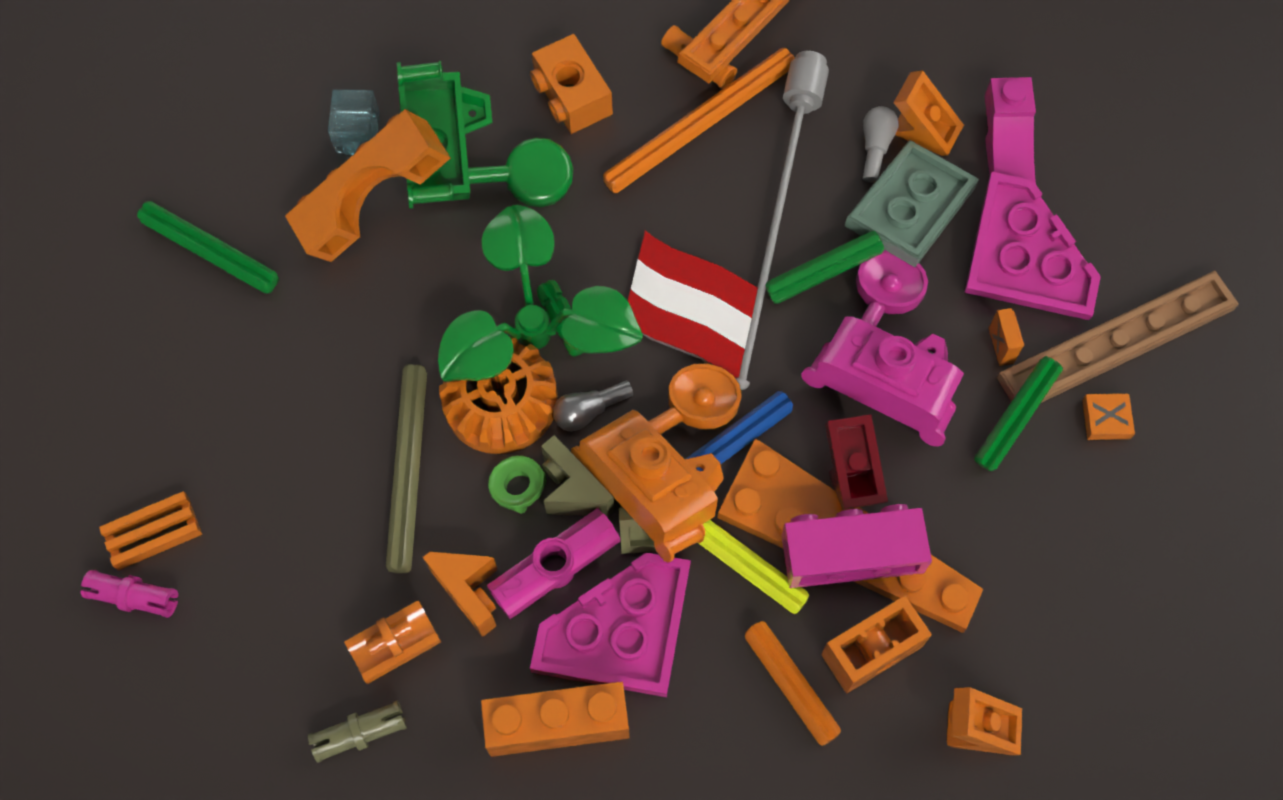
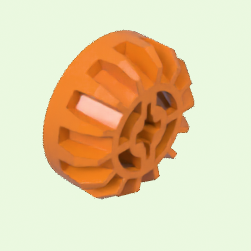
M509 336L514 347L512 362L516 363L521 368L520 370L512 373L509 369H506L493 378L477 381L478 389L467 393V380L443 382L439 386L442 410L452 432L467 446L485 453L507 454L522 450L541 438L554 419L553 408L558 400V393L551 364L540 356L539 350L532 344L527 347L520 345L518 340L512 336ZM526 377L527 388L519 402L520 398L516 381ZM491 381H494L497 389L504 393L506 404L503 403L500 395L497 396L496 392L493 391ZM480 398L484 410L478 408L472 401Z

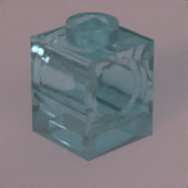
M373 90L332 91L328 133L336 153L352 156L361 144L369 141L378 133L380 112Z

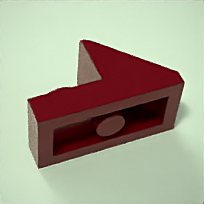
M872 415L827 421L825 427L833 468L829 471V477L842 509L846 510L887 503L888 497Z

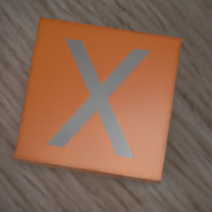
M1012 308L997 310L988 328L999 366L1014 364L1024 347L1014 310L1012 311Z
M1086 394L1082 403L1087 440L1131 439L1135 435L1129 394Z

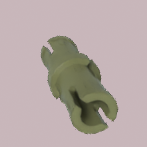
M398 700L360 716L355 712L347 715V721L315 733H309V745L317 747L311 749L316 762H322L323 759L357 747L360 751L369 747L368 742L399 730L407 729L406 720L402 718L401 714H403Z

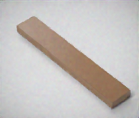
M1212 271L1000 372L997 380L1012 402L1039 360L1044 356H1048L1060 363L1063 371L1042 400L1044 402L1235 310L1239 303L1217 272Z

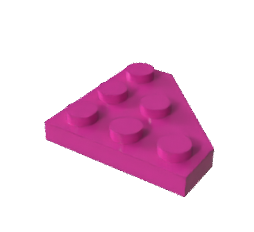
M991 172L964 293L1090 320L1094 313L1101 278L1100 274L1091 262L1088 264L1075 246L1076 240L1057 214L1053 215L1041 198L1042 192L1033 180Z
M645 553L631 562V566L613 578H607L580 596L577 602L559 614H553L541 622L530 665L531 673L596 685L623 681L624 690L667 697L691 560L674 558L673 561L667 563L657 554Z

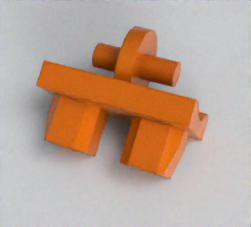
M416 601L387 618H381L376 621L375 625L344 641L364 681L366 684H369L438 645L441 641L420 602Z

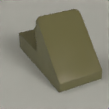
M555 435L541 446L544 459L542 468L556 484L559 485L562 481L564 482L544 500L547 514L586 516L598 508L606 516H609L615 511L614 497Z

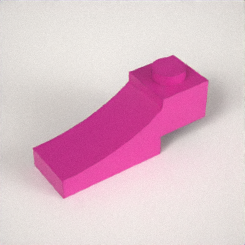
M991 78L984 96L988 123V133L985 142L989 176L991 172H997L1033 180L1036 184L1034 165V116L1036 108L1032 78Z

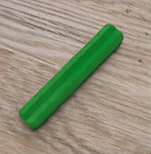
M871 231L767 281L765 286L770 299L774 304H779L884 252L882 240L875 231Z
M1044 356L1039 360L975 455L974 460L977 464L989 471L997 469L1063 371L1060 363L1048 356Z

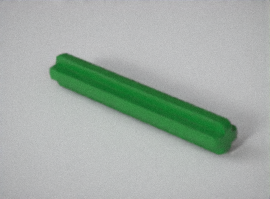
M146 201L142 208L138 210L137 217L142 224L261 292L271 293L278 284L279 277L274 270L154 202Z

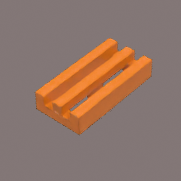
M184 491L99 527L101 535L106 540L104 542L106 549L111 555V564L118 571L203 535L190 499ZM185 520L187 521L188 525L123 553L121 552L120 548L143 538H149L161 533L164 529Z

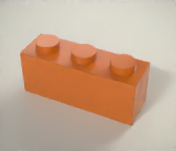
M623 681L481 700L485 748L491 757L630 738Z

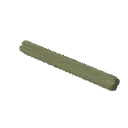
M406 365L402 372L386 568L392 573H408L412 568L427 372L422 365Z

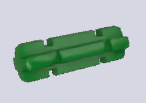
M548 280L537 287V296L543 307H546V312L551 321L561 310H572L567 299L562 296L563 292L555 280ZM567 318L556 328L561 339H563L561 328ZM566 342L564 343L567 351L573 357L585 353L575 350Z

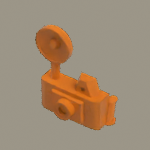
M693 364L682 368L672 377L668 388L670 409L650 421H647L638 411L631 410L582 439L580 446L571 448V453L596 477L654 541V547L658 555L667 563L674 560V554L697 542H703L706 533L703 524L715 517L718 502L715 491L724 480L721 464L712 453L684 459L661 435L680 422L698 429H715L726 425L736 416L742 397L740 385L728 371L711 364ZM696 468H702L703 471H698Z

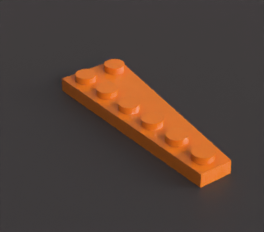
M755 439L718 512L717 518L783 549L781 536L784 524L791 522L792 518L804 514H815L818 516V519L834 518L837 513L844 510L841 507L835 490L761 441ZM858 507V508H852V509H860V510H862V511H863V514H869L868 512H866L865 510H863V509L860 508V507ZM931 555L932 562L925 573L853 581L893 601L906 595L917 612L961 633H964L967 629L983 591V588L933 555Z

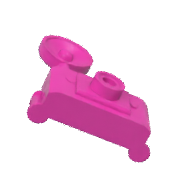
M884 250L882 254L860 264L857 273L856 286L858 293L864 302L869 305L861 319L845 317L832 341L823 345L822 350L811 367L805 368L801 373V377L806 384L814 388H822L826 385L919 431L920 438L931 446H942L946 438L944 432L956 410V405L951 399L964 373L957 366L948 362V350L945 339L931 334L913 344L907 338L894 336L876 327L884 313L904 314L914 310L924 299L928 286L926 271L920 263L913 267Z

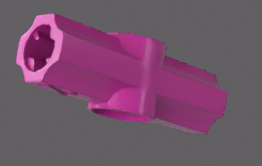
M596 508L555 538L542 540L535 547L531 555L489 583L487 588L504 614L509 619H512L551 590L568 585L575 573L618 544L620 536L607 516ZM553 555L561 556L566 560L565 565L558 571H548L542 567L543 562Z

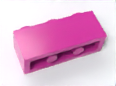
M905 504L886 506L881 509V512L863 514V511L860 509H849L837 513L834 518L818 519V516L815 514L799 515L792 518L791 522L784 524L781 536L789 588L925 573L932 562L922 508L908 509V506Z

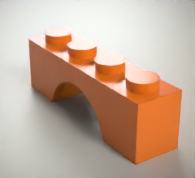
M404 109L400 114L390 118L386 126L372 139L361 144L357 148L356 153L339 168L332 170L317 188L310 194L303 196L285 217L306 254L332 262L360 238V210L366 196L378 183L385 179L399 176L421 185L451 157L428 121Z

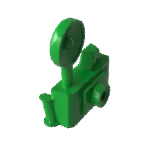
M441 60L433 63L401 66V62H396L400 113L406 109L427 120L451 157L421 185L406 178L409 209H413V204L469 199L470 184L506 182L508 189L517 200L534 207L553 205L566 195L573 180V165L570 156L564 148L550 139L536 137L524 140L512 149L504 166L468 168L465 134L493 123L490 95L461 87L460 72L443 73ZM474 111L476 116L471 117L468 113Z

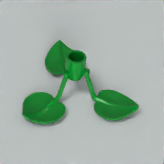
M512 205L506 207L487 225L482 236V249L486 260L499 270L510 271L520 267L526 306L517 312L515 328L506 323L496 326L492 316L481 310L467 312L457 317L446 329L440 343L438 354L439 372L444 382L454 380L480 381L493 378L505 371L512 361L514 347L511 338L506 333L519 340L523 346L527 347L532 344L537 349H541L547 345L551 335L556 334V328L565 318L567 319L561 328L564 341L575 350L585 353H609L624 350L640 343L643 339V334L629 302L617 290L605 286H594L580 291L573 299L572 310H561L549 323L547 312L542 307L533 304L528 266H542L551 260L555 247L554 235L548 222L538 212L526 206Z

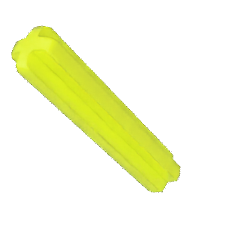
M711 520L703 524L706 533L703 542L698 544L791 613L797 614L803 608L809 598V594L802 587L789 588L788 577Z

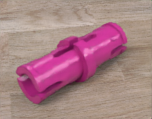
M89 570L81 583L82 587L91 588L90 590H81L83 598L115 604L119 610L125 612L137 609L168 618L173 615L178 601L169 599L170 597H178L176 589L143 583L140 577L133 575L121 578L100 573L96 570Z

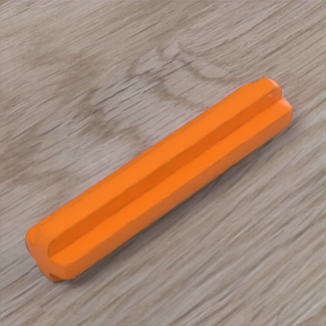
M760 621L751 626L745 632L746 641L818 744L826 745L838 737L841 732L839 725L767 623Z

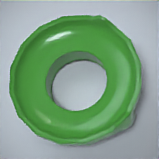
M512 456L502 460L494 467L489 477L488 488L491 497L500 506L522 514L525 513L528 506L539 499L547 479L543 469L533 459L526 456ZM525 476L530 479L529 487L522 494L512 495L507 492V485L513 478Z

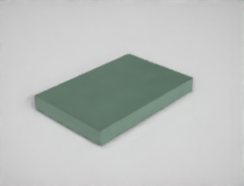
M909 140L849 214L845 227L861 236L875 231L882 240L884 250L916 267L974 191L979 179Z

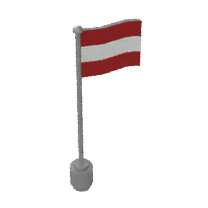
M814 51L799 52L796 58L791 61L783 100L796 113L758 288L722 266L666 245L645 230L628 297V302L645 337L699 358L707 364L722 367L734 376L741 390L747 389L750 384L746 378L803 114L819 109L823 102L829 68L826 65V58Z

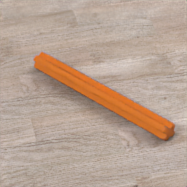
M780 48L603 174L605 185L612 193H618L786 74L789 71L791 61L795 59L793 54L787 48Z

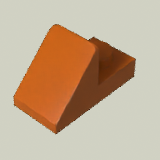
M923 70L910 72L893 102L901 112L898 118L899 127L895 135L907 141L911 140L938 155L947 156L964 124Z
M429 552L423 557L430 572L482 637L497 626L491 614L496 609L494 603L481 587L473 592L474 588L497 571L498 568L494 558Z
M971 687L954 688V699L950 701L948 710L947 745L960 749L1021 755L1022 708Z

